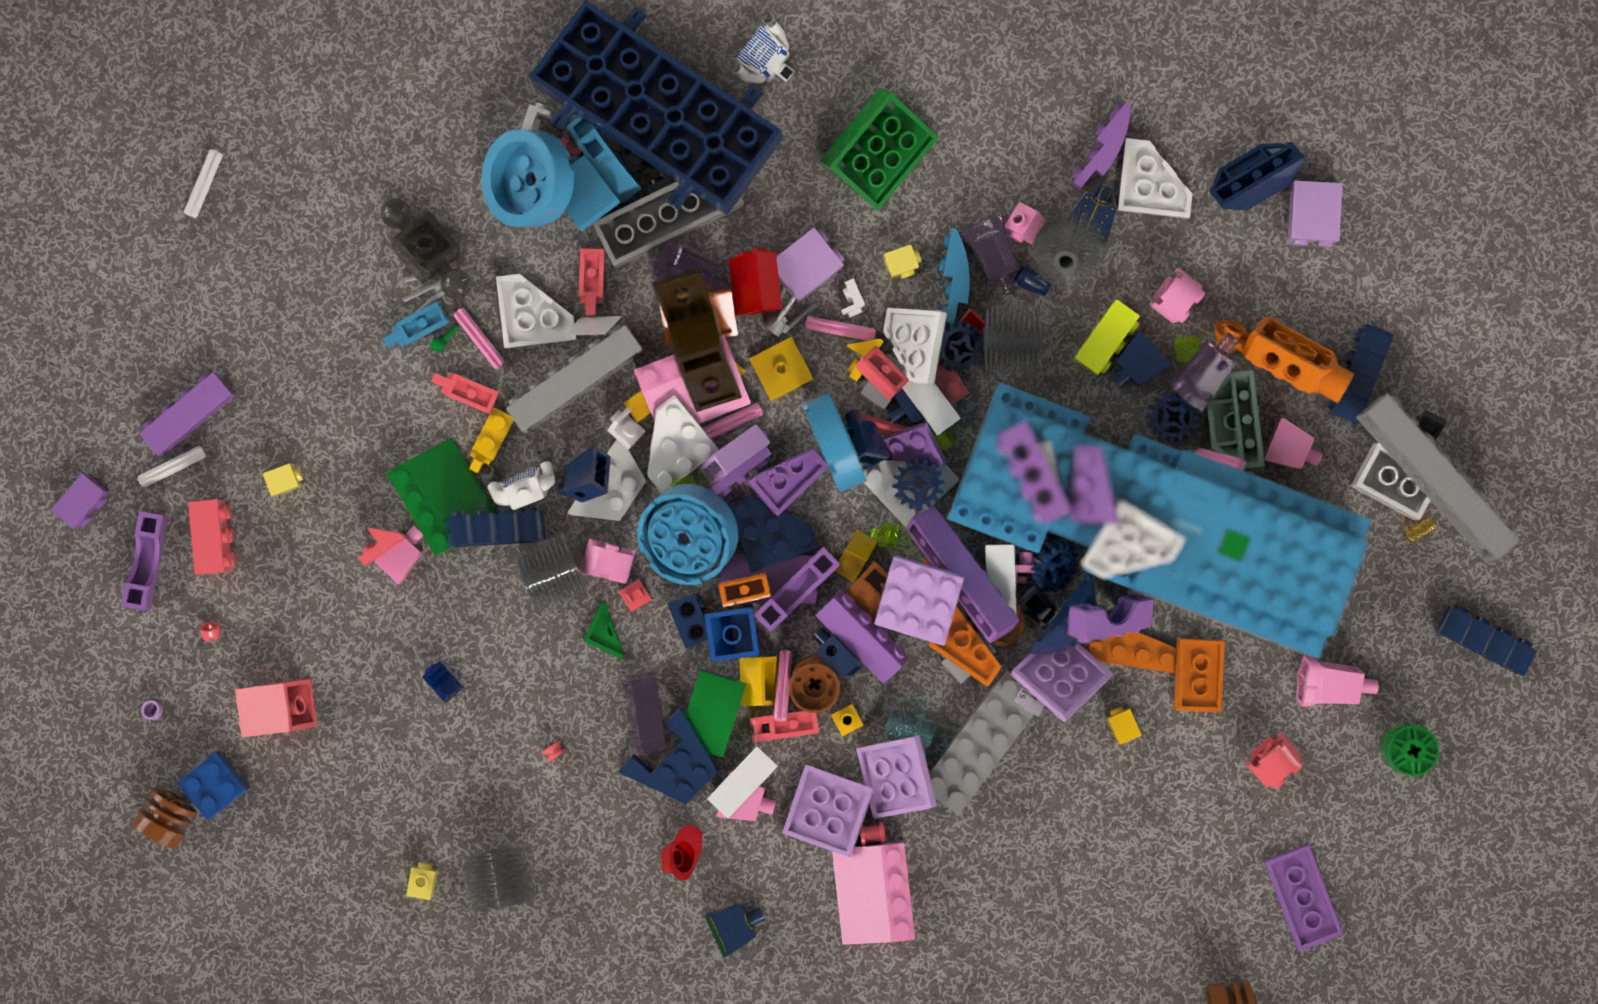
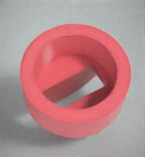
M207 622L201 625L200 632L202 638L207 642H210V639L217 641L220 636L219 624L217 622Z

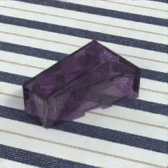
M655 672L626 676L627 684H623L624 698H629L630 707H626L628 722L632 721L633 730H629L631 745L636 744L640 757L669 752L668 745L666 744L665 726Z

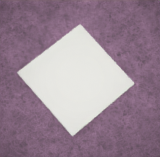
M622 316L581 317L564 335L606 334Z

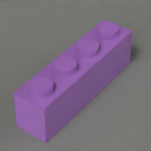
M207 372L201 376L196 387L183 391L179 395L181 399L174 405L172 403L168 404L161 410L162 415L156 420L152 418L142 426L144 430L139 435L157 456H164L236 396L218 373L212 372L210 374Z
M842 590L815 615L883 684L900 670L909 659L905 650L901 646L896 645L889 638L888 633L875 625L871 616L866 611H862L855 604L854 599Z

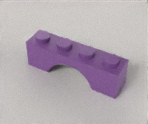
M139 511L134 534L136 539L135 557L130 575L125 582L121 601L122 607L143 611L151 610L169 516Z
M823 547L754 616L772 632L840 564Z
M1136 593L1120 596L1117 605L1108 616H1106L1105 609L1088 603L1070 606L1067 635L1077 638L1078 642L1091 643L1093 639H1108V636L1112 635L1123 636L1126 632H1140L1141 629L1151 627L1154 599Z

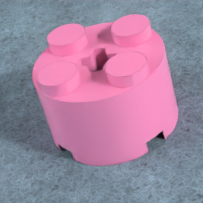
M1177 268L1174 271L1177 273L1174 278L1168 276L1153 296L1156 301L1149 304V306L1172 324L1178 321L1184 322L1190 314L1188 309L1194 302L1197 304L1205 295V292L1202 290L1203 286L1181 268Z
M589 539L581 572L626 584L635 550L622 547L621 551H619L620 547L618 545L605 542L604 546H602L603 542Z

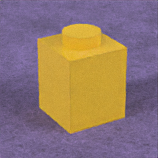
M1119 706L1109 711L1111 715L1107 716L1106 719L1117 744L1121 745L1142 736L1130 708L1124 709L1123 706Z

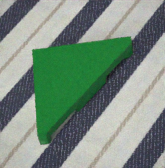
M601 601L583 641L624 660L625 655L607 605L604 601Z

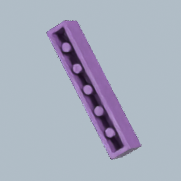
M932 506L913 517L905 529L931 565L965 576L958 601L988 642L992 643L1012 631L1019 622L1015 611L1008 606L1001 592L990 582L987 573L979 567L972 553L964 547L958 534L947 524L944 515L938 512L935 506Z

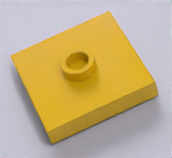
M792 337L749 358L771 401L814 380Z

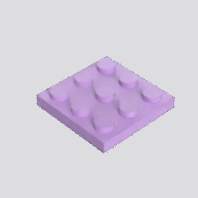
M894 555L875 625L944 646L965 576Z
M1077 643L1075 647L1070 645L1063 652L1030 653L1012 670L1010 675L1065 723L1111 678L1113 673Z
M919 735L856 749L864 783L866 786L874 788L870 800L873 819L930 809L937 806Z
M805 765L782 833L846 857H851L874 788L813 766Z

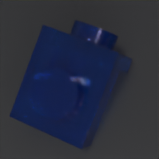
M440 661L429 666L422 676L445 703L464 688Z

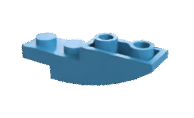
M581 117L576 118L567 126L583 154L623 204L643 190L620 155L613 150L599 129Z
M952 228L950 234H945L943 247L948 248L946 257H941L939 271L943 272V278L952 279L951 283L947 282L944 296L949 297L948 305L942 306V312L947 313L945 323L949 322L954 325L958 304L968 305L970 277L968 260L962 239L957 229Z

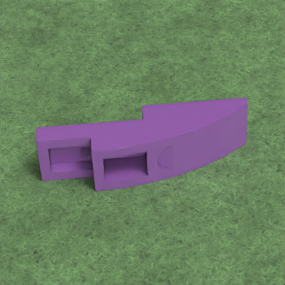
M1126 102L1123 106L1118 104L1110 114L1113 117L1110 123L1107 125L1103 122L1095 132L1098 137L1094 142L1102 148L1098 149L1095 147L1087 157L1090 160L1085 168L1080 166L1072 177L1075 181L1072 185L1078 190L1081 189L1094 172L1102 178L1115 160L1128 129L1131 108L1129 102Z

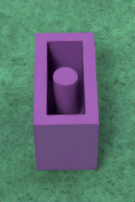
M81 473L53 506L51 511L72 529L84 528L92 519L90 514L94 509L99 510L106 503L107 498L105 496L109 492L88 474Z

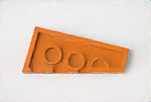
M1126 632L1123 636L1112 635L1108 636V639H1093L1091 643H1083L1082 646L1100 662L1175 673L1176 648L1139 632Z

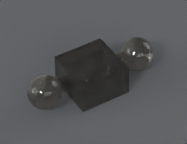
M399 198L387 200L381 207V220L387 227L401 230L400 233L391 238L392 250L421 284H424L438 273L441 277V289L447 297L462 299L467 296L472 286L470 276L461 269H452L450 267V264L460 257V246L430 211L415 222H412L410 220L411 209L404 200Z

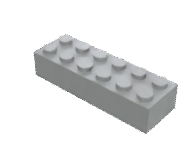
M675 182L595 221L593 225L616 269L726 214L694 193H690L679 210L675 209V206L672 207L667 203V199H669L679 185L678 182ZM742 198L738 200L730 213L744 206Z
M617 325L608 332L609 337L605 340L597 339L588 346L589 351L583 355L579 352L568 360L569 365L563 369L560 366L548 373L550 378L544 382L538 380L528 387L530 392L524 396L518 394L508 401L510 405L506 410L523 433H529L644 353L626 325L623 327Z
M1006 669L928 771L935 798L958 816L1034 716L1033 713L1014 701L1022 684L1011 676V673Z

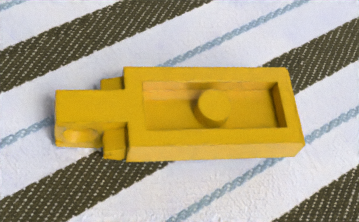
M493 407L472 448L470 456L474 457V460L469 468L470 470L479 474L484 463L490 465L494 461L514 422L510 415Z

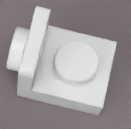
M536 103L535 106L529 104L521 129L538 131L541 120L537 119L538 115L553 119L554 115L553 112L549 111L550 107L540 103Z
M854 278L846 281V288L842 289L847 302L853 301L854 304L841 310L843 316L848 314L849 318L862 313L861 308L865 307Z
M629 407L623 412L618 410L611 417L610 421L612 424L607 430L628 450L646 432L628 415L632 410Z

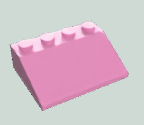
M724 335L722 337L727 358L740 388L742 398L696 412L673 354L634 370L653 419L655 418L656 409L673 395H676L699 424L751 404ZM711 382L706 386L714 387L717 385V383Z
M904 841L866 844V846L858 845L854 847L851 857H846L832 851L842 944L915 940Z

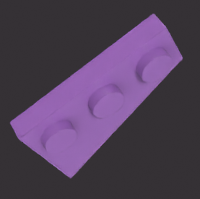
M1075 446L1070 521L1121 524L1115 509L1114 494L1111 492L1108 480L1109 473L1103 449L1100 447Z
M767 447L763 448L709 490L723 498L732 491L730 486L736 482L740 485L750 477L748 473L755 468L756 471H759L768 464L766 459L772 453Z
M810 448L745 481L773 514L779 516L829 466L814 449Z

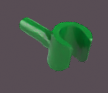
M455 324L444 335L443 339L435 336L430 344V348L438 353L443 352L447 342L459 327Z

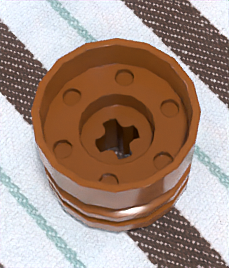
M819 655L808 656L801 659L792 670L789 683L790 696L794 704L803 711L809 713L824 712L830 709L838 699L840 678ZM811 678L815 680L820 679L819 686L816 684L811 685Z
M152 788L149 794L153 799L147 798L145 800V804L152 812L140 810L132 826L149 839L166 847L176 849L185 835L184 831L177 825L190 826L191 821L189 818H194L198 811L182 797L169 791Z
M1248 979L1241 980V991L1237 982L1232 981L1231 993H1227L1223 983L1206 986L1208 1004H1257L1255 994Z

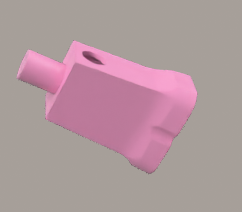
M1304 655L1297 672V702L1301 707L1319 703L1360 704L1361 693L1377 694L1379 683L1378 680L1364 679L1365 674L1359 667L1323 662L1314 657Z

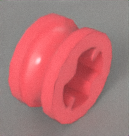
M560 740L542 752L543 755L546 754L548 756V762L566 751L565 748L560 746Z

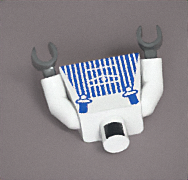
M765 8V11L768 13L767 18L763 20L760 15L757 16V19L763 23L737 58L726 56L730 60V66L727 67L721 64V68L731 71L732 74L744 82L760 84L764 81L770 82L775 74L787 82L795 72L785 64L789 57V43L784 30L774 19L773 12Z
M545 446L546 450L542 454H540L538 449L535 450V455L541 463L540 466L497 482V477L492 467H489L491 473L488 475H484L480 471L483 484L487 486L497 505L509 506L512 510L541 500L546 496L549 488L555 483L551 463L553 455L547 446Z

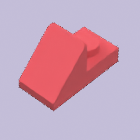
M367 528L378 544L375 546L374 543H371L362 549L363 555L359 557V560L364 566H367L407 537L402 533Z

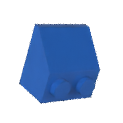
M754 607L704 614L711 662L760 655Z

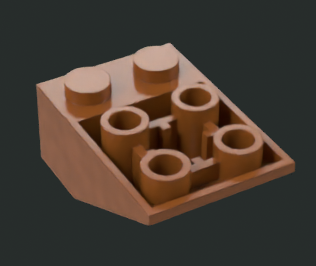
M875 561L845 591L846 594H849L854 599L855 604L862 611H866L871 616L874 623L889 575Z

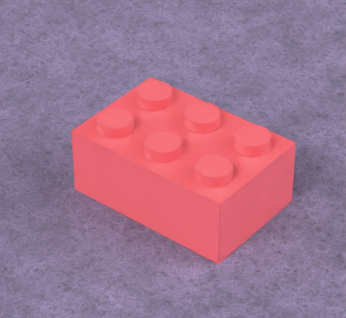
M220 499L188 502L195 575L233 572L232 567L236 566V556L234 552H231L230 543L234 542L233 529L229 528L228 519L232 517L230 504H227L226 500Z

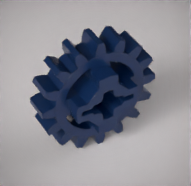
M954 320V325L946 322L938 365L945 367L950 372L954 369L955 372L961 373L962 368L968 371L970 370V363L977 364L975 357H982V354L978 352V349L983 347V344L978 342L982 335L976 333L978 328L973 325L970 326L969 322ZM952 344H955V345L958 344V345L962 346L963 348H959V347L956 348V347L952 346Z
M1172 391L1171 397H1169L1165 392L1162 393V400L1158 397L1154 398L1156 405L1148 406L1152 413L1147 414L1146 417L1152 419V422L1147 426H1154L1153 436L1158 433L1161 434L1160 441H1164L1168 437V441L1171 444L1174 442V438L1182 442V435L1189 438L1192 436L1189 430L1197 429L1193 421L1199 420V417L1194 416L1193 413L1198 410V407L1191 408L1190 405L1193 399L1185 401L1186 394L1183 393L1180 397H1177L1176 391ZM1175 401L1180 403L1178 407H1171L1166 402ZM1158 410L1162 413V421L1159 424L1157 421ZM1168 411L1171 414L1174 412L1178 414L1176 416L1177 423L1175 421H1168L1170 417ZM1186 411L1188 413L1187 425L1184 422V413ZM1168 427H1174L1179 432L1168 433L1165 430Z
M915 458L914 464L911 465L907 460L905 461V469L900 466L897 468L901 474L893 475V478L898 480V483L892 485V488H898L899 492L894 496H901L903 498L900 503L901 505L908 502L909 509L917 505L918 510H922V504H926L930 508L931 500L939 501L936 494H943L944 491L939 489V485L945 482L938 480L942 472L935 473V463L929 467L927 466V459L922 464H919L918 458ZM913 469V476L909 481H902L904 475ZM922 469L927 470L933 479H927L922 475ZM917 477L920 478L921 482L930 483L921 487V491H917L916 487L907 486V484L915 482ZM934 487L932 494L924 499V492L928 488ZM903 490H910L914 494L915 500L907 497Z
M1056 540L1053 541L1052 546L1047 543L1045 551L1040 550L1039 558H1034L1037 564L1031 568L1035 572L1032 575V579L1035 580L1034 584L1046 592L1051 590L1054 593L1058 588L1064 589L1065 582H1071L1069 577L1076 573L1073 571V567L1078 566V563L1074 561L1078 557V554L1074 553L1075 548L1063 541L1057 542Z

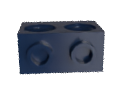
M694 593L667 604L685 649L708 640L705 616L702 612L706 607L701 596L696 597ZM691 602L694 605L695 611L691 616H686L682 613L681 607L683 603ZM695 624L701 625L704 629V634L700 638H695L690 633L691 627Z

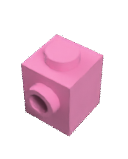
M1019 202L1004 226L1011 232L1009 236L1015 241L1022 243L1024 240L1032 244L1036 234L1038 235L1039 233L1038 228L1043 226L1042 223L1046 222V219L1037 210Z

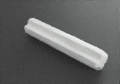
M214 149L209 150L184 210L186 215L193 218L198 216L223 155L221 152Z
M197 446L139 475L138 481L142 487H147L204 459L206 454L201 446Z

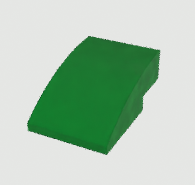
M700 669L686 717L690 724H693L696 734L702 744H705L710 754L723 758L747 683ZM678 737L677 743H680L682 739Z

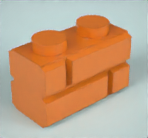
M766 573L718 583L723 607L771 597Z

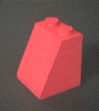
M311 678L235 690L242 737L289 732L317 726Z

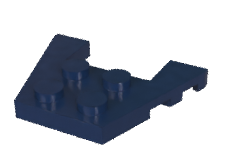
M680 706L666 720L665 725L676 733L682 741L653 770L633 754L620 767L618 772L687 804L718 773L719 768L705 744H702L695 727L687 719L685 710Z

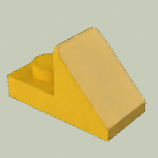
M875 339L848 344L846 347L861 356L862 359L875 346L880 348L884 341ZM855 358L848 371L851 372L849 378L857 383L862 374L856 369V365L860 360Z
M857 529L838 561L840 565L834 571L854 582L878 541Z

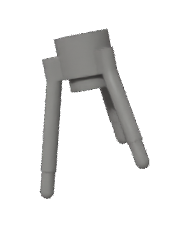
M437 268L430 272L404 278L405 282L434 276L430 279L431 284L402 299L403 302H407L433 288L436 292L439 291L414 312L416 313L433 304L443 295L451 292L449 288L455 285L447 269L440 271Z
M782 285L780 290L781 300L786 292L784 285ZM792 296L780 313L775 310L766 316L765 319L767 321L764 326L778 337L782 332L787 334L795 324L814 310L817 305L812 304L786 324L788 319L784 315L796 300V297Z

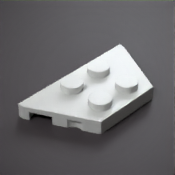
M617 439L607 453L611 456L608 493L585 502L575 500L567 512L568 514L620 521L646 483V479L630 451Z

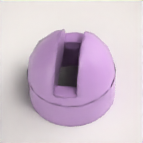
M149 700L143 704L141 712L144 718L156 720L162 716L163 708L159 702ZM157 707V710L155 711V713L153 714V716H151V713H152V712L155 710V708Z

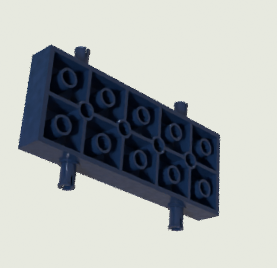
M585 0L529 75L534 87L562 105L549 123L555 128L558 127V130L562 132L572 116L578 115L678 182L679 185L669 199H667V203L672 207L675 206L674 208L679 210L690 193H694L728 216L783 140L782 130L751 110L764 93L759 88L755 89L756 86L751 84L740 101L736 100L636 34V29L646 18V15L641 10L638 12V8L634 7L622 24Z

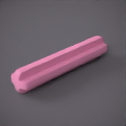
M464 308L458 309L453 314L455 319L495 369L502 367L505 364L503 357Z
M811 316L806 318L805 328L808 330L866 341L875 339L876 329Z
M755 403L702 428L712 439L761 417L763 411L760 405Z
M1202 448L1195 450L1196 454L1244 471L1245 460Z
M781 650L779 655L774 720L776 721L787 720L789 683L793 657L792 651Z

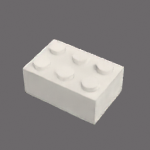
M1379 443L1373 444L1351 487L1412 520H1420L1430 500Z

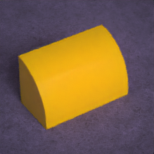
M777 656L739 658L740 681L747 683L742 696L741 706L775 705Z

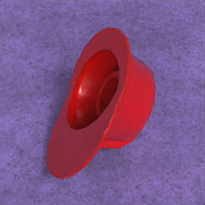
M694 825L684 826L677 833L674 841L668 843L663 848L661 853V869L663 872L673 874L680 881L691 877L702 852V833L698 827Z

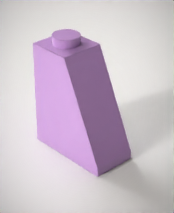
M755 424L713 454L699 469L712 486L770 444L766 432Z

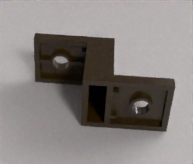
M697 267L652 282L653 290L668 325L675 362L695 411H703L742 398L740 388L727 358L720 323L699 268ZM681 293L689 294L687 297L682 299L677 297ZM711 382L717 383V385L714 387L706 386Z

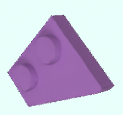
M927 422L886 435L883 439L888 452L895 461L905 462L908 460L910 463H914V459L918 458L919 464H922L927 459V465L935 463L936 466H944L947 461Z

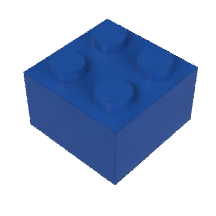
M221 751L212 754L177 782L207 821L214 818L250 789Z

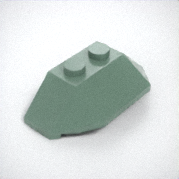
M1254 371L1228 373L1206 400L1212 449L1218 453L1245 460L1246 465L1244 469L1265 466Z

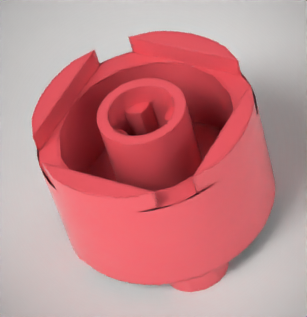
M1277 733L1279 738L1274 740L1271 737L1267 738L1251 752L1252 760L1250 762L1246 760L1245 762L1246 766L1265 787L1279 788L1285 782V777L1291 772L1296 773L1303 766L1301 762L1302 755L1283 733Z

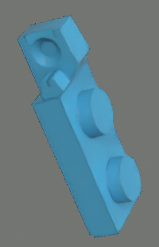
M436 301L395 323L396 325L391 328L393 333L384 337L383 341L388 348L397 343L403 347L450 322L439 302Z

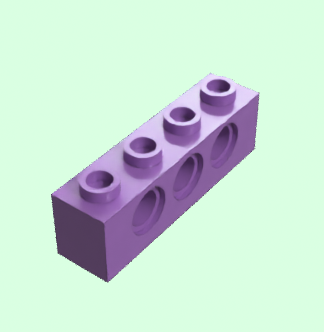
M1026 421L998 435L999 441L996 442V445L1002 456L1007 454L1011 462L1007 466L1014 478L1018 476L1022 485L1019 486V489L1025 500L1030 499L1033 508L1030 510L1036 522L1041 521L1045 525L1072 511ZM1017 445H1023L1027 449V456L1024 459L1015 457L1014 448ZM1029 467H1034L1038 470L1039 477L1034 482L1029 481L1025 476V472ZM1042 489L1047 490L1050 494V500L1046 504L1040 503L1037 499V493Z

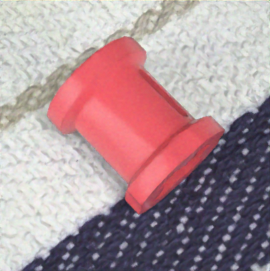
M883 822L872 826H864L862 824L860 829L862 846H866V843L879 841L882 844L886 843Z

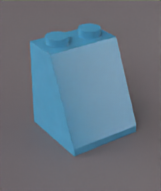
M576 154L568 160L570 171H574V186L570 202L565 210L579 229L583 231L618 205L620 201L585 155L579 157Z

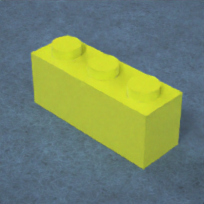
M1116 299L1073 360L1095 376L1100 372L1104 374L1112 364L1109 361L1110 357L1114 352L1118 355L1126 343L1123 341L1128 333L1132 335L1140 323L1137 322V319L1140 315Z

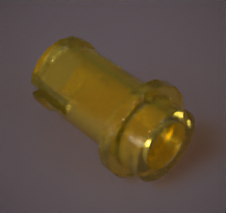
M1427 517L1414 526H1408L1404 534L1411 544L1414 542L1418 543L1419 539L1437 530L1433 519Z

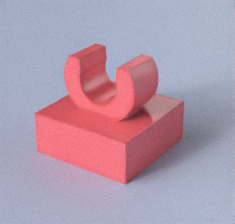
M640 579L619 591L631 612L652 600Z

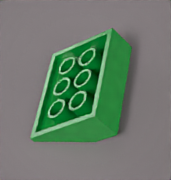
M879 88L819 162L874 209L879 211L939 137L892 92Z
M452 437L386 473L435 557H439L452 549L448 548L446 518L452 516V512L466 511V515H475V511L490 510V514H497Z

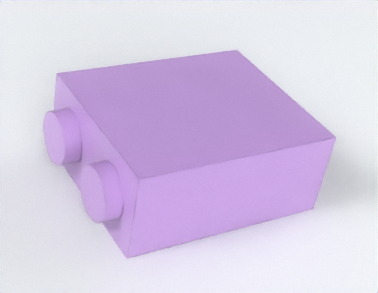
M1293 181L1291 183L1288 241H1294V245L1308 246L1309 242H1318L1319 247H1332L1333 243L1340 241L1343 183Z
M812 228L777 256L779 281L791 296L796 297L795 301L797 303L844 266L842 263L844 258L837 249L832 250L827 244L829 242L827 236L821 230L817 232L815 228Z

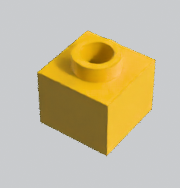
M852 703L831 714L842 736L863 726ZM845 716L852 718V722L849 725L843 723Z

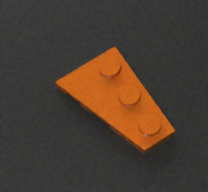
M957 606L945 645L934 642L928 644L932 649L987 687H989L1002 668Z

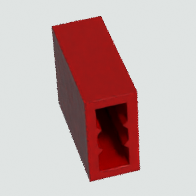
M765 247L754 248L752 251L738 252V257L729 259L735 316L757 315L782 309L776 251L766 252Z

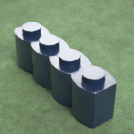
M1365 324L1363 328L1359 327L1354 336V341L1357 342L1354 351L1349 350L1345 359V363L1348 364L1347 370L1355 375L1339 403L1329 400L1327 408L1331 409L1330 415L1355 425L1360 423L1356 417L1366 409L1367 402L1373 391L1394 334L1369 324Z
M536 507L523 508L522 512H513L511 508L500 509L499 514H490V510L475 511V515H466V511L452 512V516L446 518L448 548L543 542V539L546 540L544 511H537Z
M1456 604L1455 607H1447L1435 630L1436 633L1519 676H1525L1537 653V650L1532 648L1533 643L1521 637L1519 641L1510 637L1512 632L1500 626L1497 630L1489 626V620L1478 615L1476 619L1468 615L1469 610Z

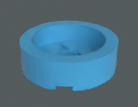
M515 129L502 134L491 145L483 163L482 190L490 211L502 223L513 227L540 228L550 222H555L567 208L573 192L574 171H570L568 161L570 155L557 137L545 131ZM533 174L536 178V182L534 185L532 183V177H530V175Z
M829 392L802 403L840 493L867 482Z
M681 484L664 490L648 505L639 519L637 538L641 553L644 552L650 562L649 566L665 579L678 584L695 585L715 577L731 559L738 543V527L731 509L717 494L698 485ZM686 532L691 542H682L679 534Z

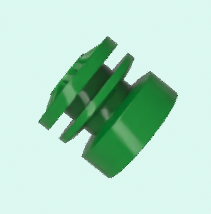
M1403 723L1395 725L1386 732L1382 738L1381 753L1386 764L1396 772L1418 776L1425 774L1433 768L1438 760L1439 747L1434 735L1426 728ZM1410 745L1415 746L1417 748L1413 751L1414 755L1408 754L1407 752L1411 749Z

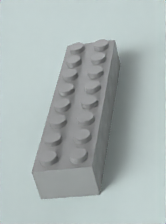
M1386 394L1373 401L1356 417L1358 421L1485 562L1498 561L1519 542L1515 529L1501 521L1499 518L1501 515L1498 510L1484 502V495L1476 487L1472 488L1466 482L1468 480L1467 476L1460 469L1456 470L1450 464V457L1433 445L1435 443L1434 439L1427 432L1423 433L1417 427L1418 422L1411 414H1405L1401 409L1402 404L1395 396L1392 395L1390 397Z

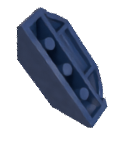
M1286 142L1285 144H1260L1219 168L1213 186L1209 190L1210 194L1222 209L1247 211L1288 187L1304 163L1305 157L1293 142Z
M1088 573L1030 648L1029 653L1063 652L1070 645L1073 647L1077 645V638L1067 635L1070 606L1088 603L1098 607L1093 576Z

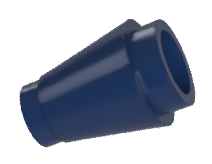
M1023 265L1014 278V282L1018 284V287L1045 296L1051 287V284L1047 280L1045 281L1031 266L1026 267Z

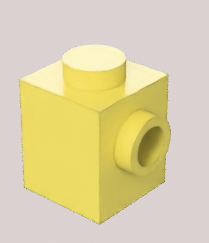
M911 244L883 255L891 278L901 275L902 279L915 275L914 270L919 269L918 263L922 262L918 249L913 250Z
M289 463L263 473L271 496L276 497L302 487L300 482L303 480L299 467H295L294 464Z
M418 862V866L414 865L411 867L406 896L431 900L434 894L438 869H433V864Z

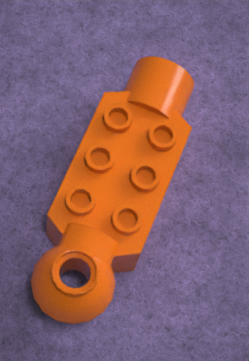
M1263 317L1250 334L1241 324L1235 321L1219 320L1215 323L1216 345L1221 350L1228 353H1234L1236 350L1242 352L1244 357L1250 360L1253 365L1270 371L1273 376L1288 381L1300 391H1306L1307 393L1318 392L1330 400L1339 403L1355 375L1338 365L1335 353L1332 350L1272 317Z

